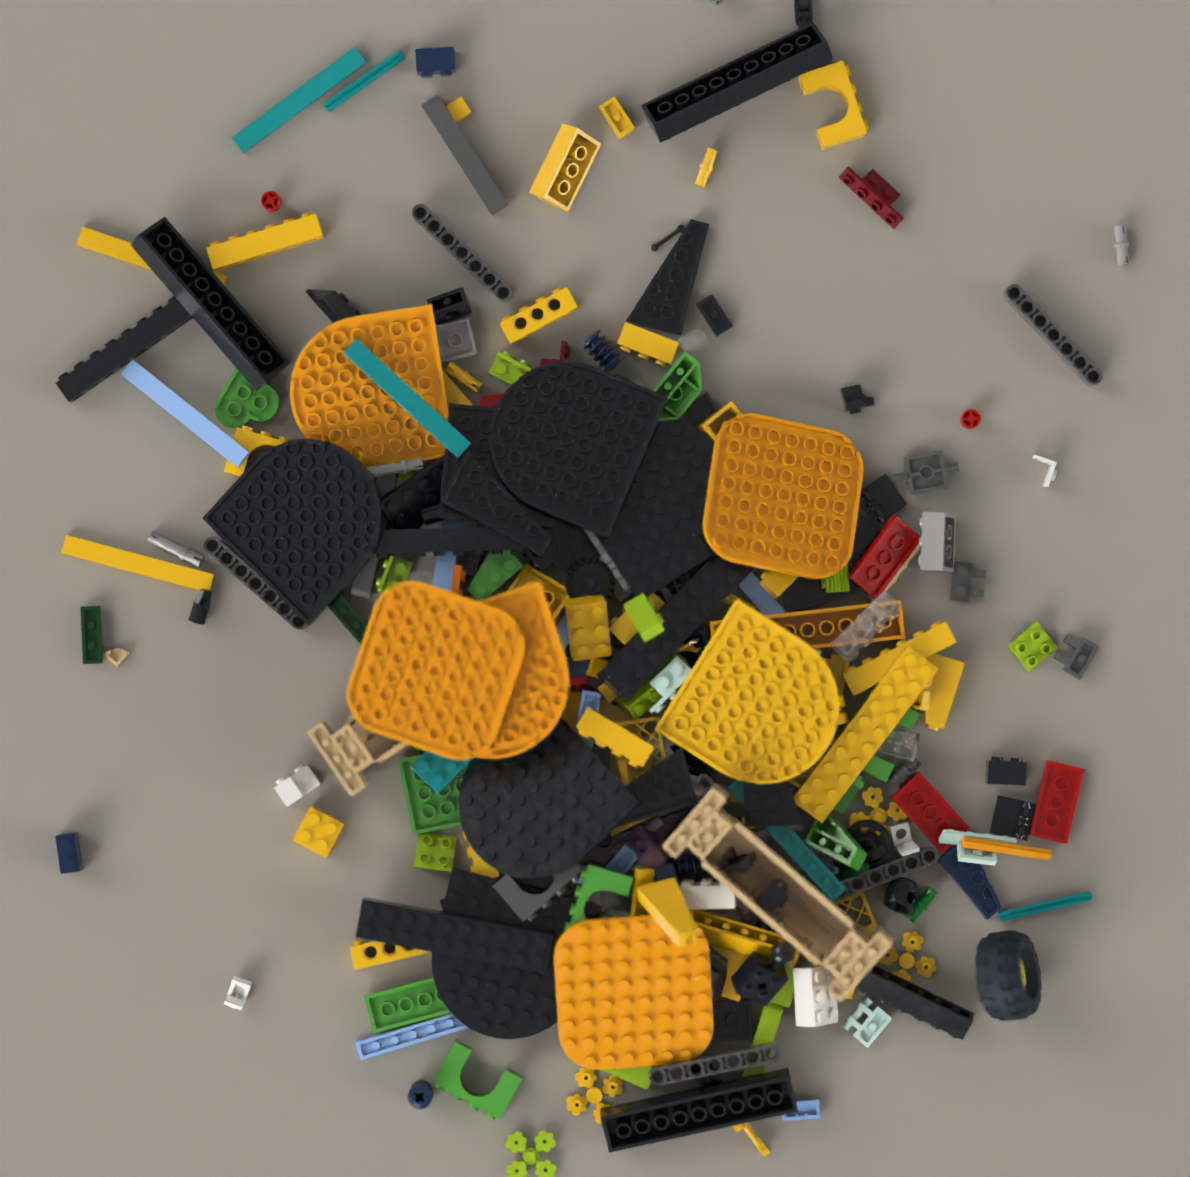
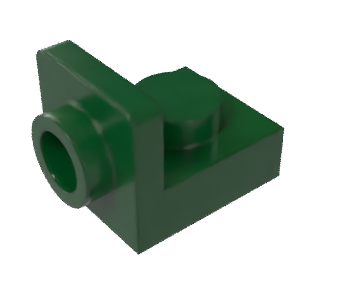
M836 861L842 880L857 877L870 870L868 863H863L860 870L857 871L840 861Z

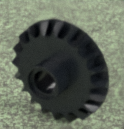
M584 558L574 563L568 570L565 579V587L570 599L602 594L607 602L611 598L616 584L612 569L605 562L596 558ZM590 578L596 581L593 588H587L586 581Z

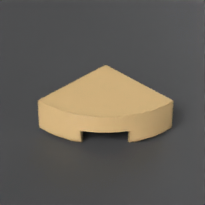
M115 648L108 650L103 656L116 667H119L130 652L125 649Z

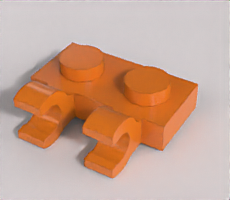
M454 565L451 592L465 597L466 592H464V589H460L461 581H467L466 570H462V565Z

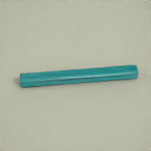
M400 50L396 51L325 101L323 106L328 112L332 111L405 59L404 55Z
M1087 891L1006 909L998 912V918L1003 922L1091 902L1092 895Z

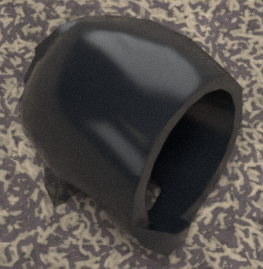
M899 877L892 880L888 885L884 895V905L895 912L912 915L914 902L917 896L923 893L912 879Z

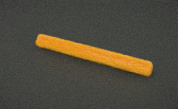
M963 836L961 839V846L964 848L1048 861L1052 858V850L968 836Z

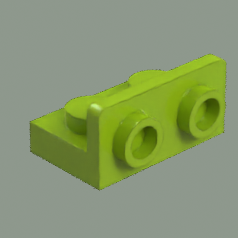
M503 351V353H497L488 374L513 385L521 376L533 369L530 368L531 364L522 359L518 362L513 359L514 356Z
M390 555V558L386 557L382 567L385 568L383 576L379 575L375 585L378 586L377 590L384 592L395 584L407 581L413 563L394 555Z

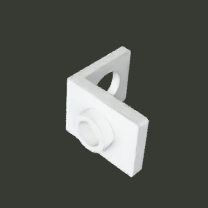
M1033 455L1032 459L1049 464L1043 487L1047 488L1050 481H1054L1057 470H1055L1057 462Z
M908 822L890 827L894 849L901 856L920 851L919 846L912 840ZM899 829H905L906 835L901 839L897 838L896 832Z

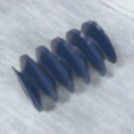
M598 330L585 341L584 349L591 348L588 354L590 356L596 354L594 361L601 360L599 367L606 366L604 371L610 372L623 359L618 360L621 355L620 353L613 354L616 349L615 347L608 349L610 341L603 343L605 336L598 337L600 330Z
M683 854L681 860L678 856L675 858L676 874L679 875L680 879L683 878L684 873H686L688 879H690L692 873L695 878H698L699 873L705 878L708 871L701 866L703 861L700 860V857L697 856V859H695L693 854L690 855L689 860L685 854Z
M419 1080L412 1084L408 1092V1101L412 1107L424 1109L429 1106L434 1094L430 1083L425 1080ZM421 1092L424 1093V1096H421V1097H418V1096H417V1095L420 1094Z

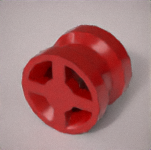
M267 191L262 195L261 203L267 211L274 212L280 208L281 198L276 192Z
M969 409L962 413L960 417L961 425L966 429L977 427L981 422V416L978 411Z

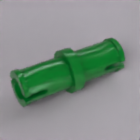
M928 886L919 899L916 898L913 905L914 914L909 919L912 923L915 922L924 910L928 909L927 906L938 895L936 891L931 893L933 889ZM904 914V916H905L907 919L911 916V915H905V914Z

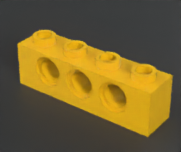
M558 287L552 291L553 295L547 298L544 295L535 300L536 304L531 307L525 305L520 308L518 314L514 316L509 314L501 319L502 322L499 324L510 345L577 310L578 306L568 288ZM558 301L560 308L558 310L550 309V302ZM535 310L543 312L541 319L533 318L532 314ZM518 319H524L527 322L524 328L516 327Z
M365 939L354 941V945L350 946L355 970L430 952L395 945V951L388 952L385 949L386 943L377 941L365 942ZM367 947H375L377 954L369 956L366 952Z

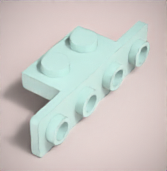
M678 656L650 682V685L662 696L650 709L652 715L655 712L659 714L666 707L664 703L668 699L671 701L674 699L692 670Z
M953 829L943 830L938 838L939 843L957 846L958 861L994 866L997 863L996 852L964 848L961 846L963 836L1013 844L1017 843L1016 838L1009 836L979 834L970 831L962 832Z

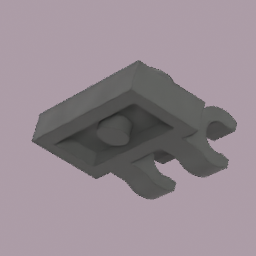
M954 561L949 600L969 602L970 596L983 597L984 589L970 588L971 577L985 578L986 570L972 569L973 563Z
M1066 635L1063 642L1075 648L1069 658L1057 651L1053 658L1065 664L1063 668L1065 672L1080 680L1099 646L1084 637H1081L1080 641L1072 636Z

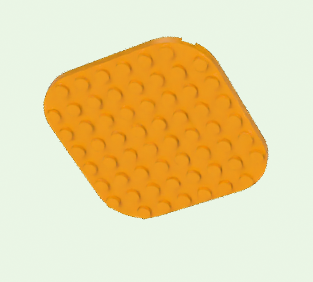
M756 413L740 414L730 419L719 430L714 442L703 516V531L708 544L720 557L730 562L810 579H824L833 576L848 563L853 552L864 472L860 452L856 450L848 437L834 430Z
M405 581L393 585L382 593L374 606L348 684L347 701L354 718L370 731L447 758L464 760L480 755L494 742L525 653V639L522 629L517 621L507 612L418 581Z
M651 915L586 919L568 927L562 936L559 937L554 949L558 1031L560 1044L565 1054L579 1066L595 1070L667 1065L689 1061L700 1056L712 1039L714 1027L710 951L707 937L701 927L695 923L698 930L696 943L680 947L677 946Z

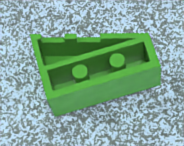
M490 551L467 590L477 601L487 599L524 566L510 551H503V554L492 555Z
M831 813L823 823L817 819L815 820L804 843L857 871L860 870L867 856L864 849Z

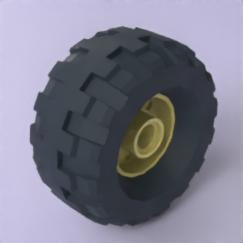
M1016 930L989 933L987 937H983L980 940L976 949L975 976L980 1000L987 1014L1000 1021L1026 1019L1038 1010L1041 1001V971L1035 947L1026 934Z

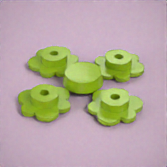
M520 1131L508 1134L505 1147L511 1149L512 1153L523 1152L522 1158L524 1160L520 1162L513 1160L506 1167V1172L509 1174L508 1177L527 1176L526 1163L529 1165L536 1163L537 1169L535 1174L539 1177L555 1176L554 1172H556L557 1166L554 1163H551L549 1159L538 1161L540 1157L538 1151L544 1150L549 1152L550 1148L556 1146V1141L553 1139L551 1132L539 1131L538 1136L534 1138L535 1148L530 1147L527 1149L525 1145L527 1138L523 1137Z

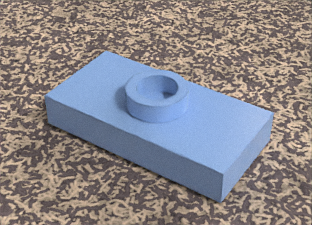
M819 1098L796 1100L798 1112L782 1115V1121L821 1118Z

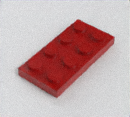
M893 515L848 577L874 599H878L917 547L920 536L901 519Z
M1046 760L1029 835L1067 844L1085 769Z
M919 771L890 796L941 854L952 845L939 843L938 838L943 830L953 829L966 832L970 829Z

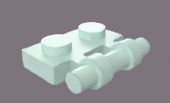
M868 997L857 1005L856 1011L846 1018L847 1021L843 1025L847 1031L852 1026L857 1028L852 1035L867 1048L892 1020L879 1006H876L871 1011L868 1007L873 1001ZM863 1013H866L868 1017L860 1024L857 1020Z

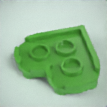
M236 368L216 401L215 414L220 423L232 429L242 428L250 420L267 422L277 414L280 398L277 392L267 384L256 391Z

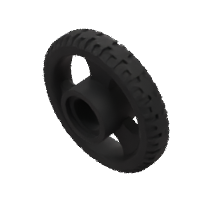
M860 820L849 827L847 832L854 839L858 840V844L867 853L863 863H868L870 868H875L883 865L890 858L893 851V840L885 826L874 820ZM861 828H873L880 833V835L878 836L874 832H866L863 834ZM865 841H869L872 847L867 846ZM879 845L885 846L884 855L877 860H873L871 855Z

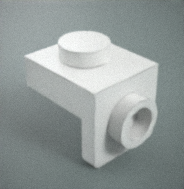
M234 976L224 1004L233 1009L242 1010L252 982Z

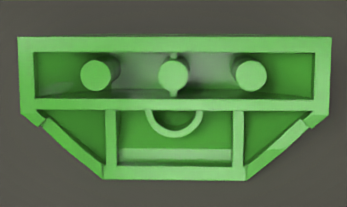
M686 351L683 352L652 390L668 397L659 421L679 420L702 392L700 362Z

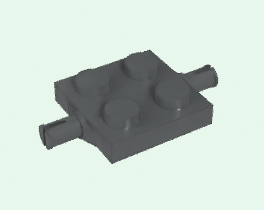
M942 450L903 457L905 471L904 473L893 474V477L895 478L894 482L906 480L910 495L949 488L947 481L948 473L959 471L958 463L946 465Z

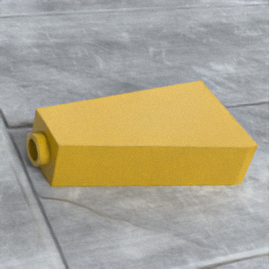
M934 654L927 658V660L939 669L932 677V685L927 689V691H930L931 704L929 705V711H924V723L928 724L927 728L938 731L939 728L944 729L965 663Z
M675 877L638 886V901L678 947L697 942V927Z

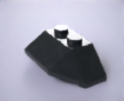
M315 289L305 291L332 323L347 317L361 315L355 307L351 309L347 305L349 300L342 292L338 294L336 291Z

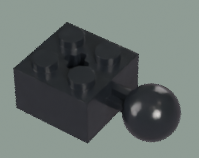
M787 941L775 943L771 948V959L753 951L731 977L736 994L766 1006L789 980L784 966L793 962L796 955L794 946Z

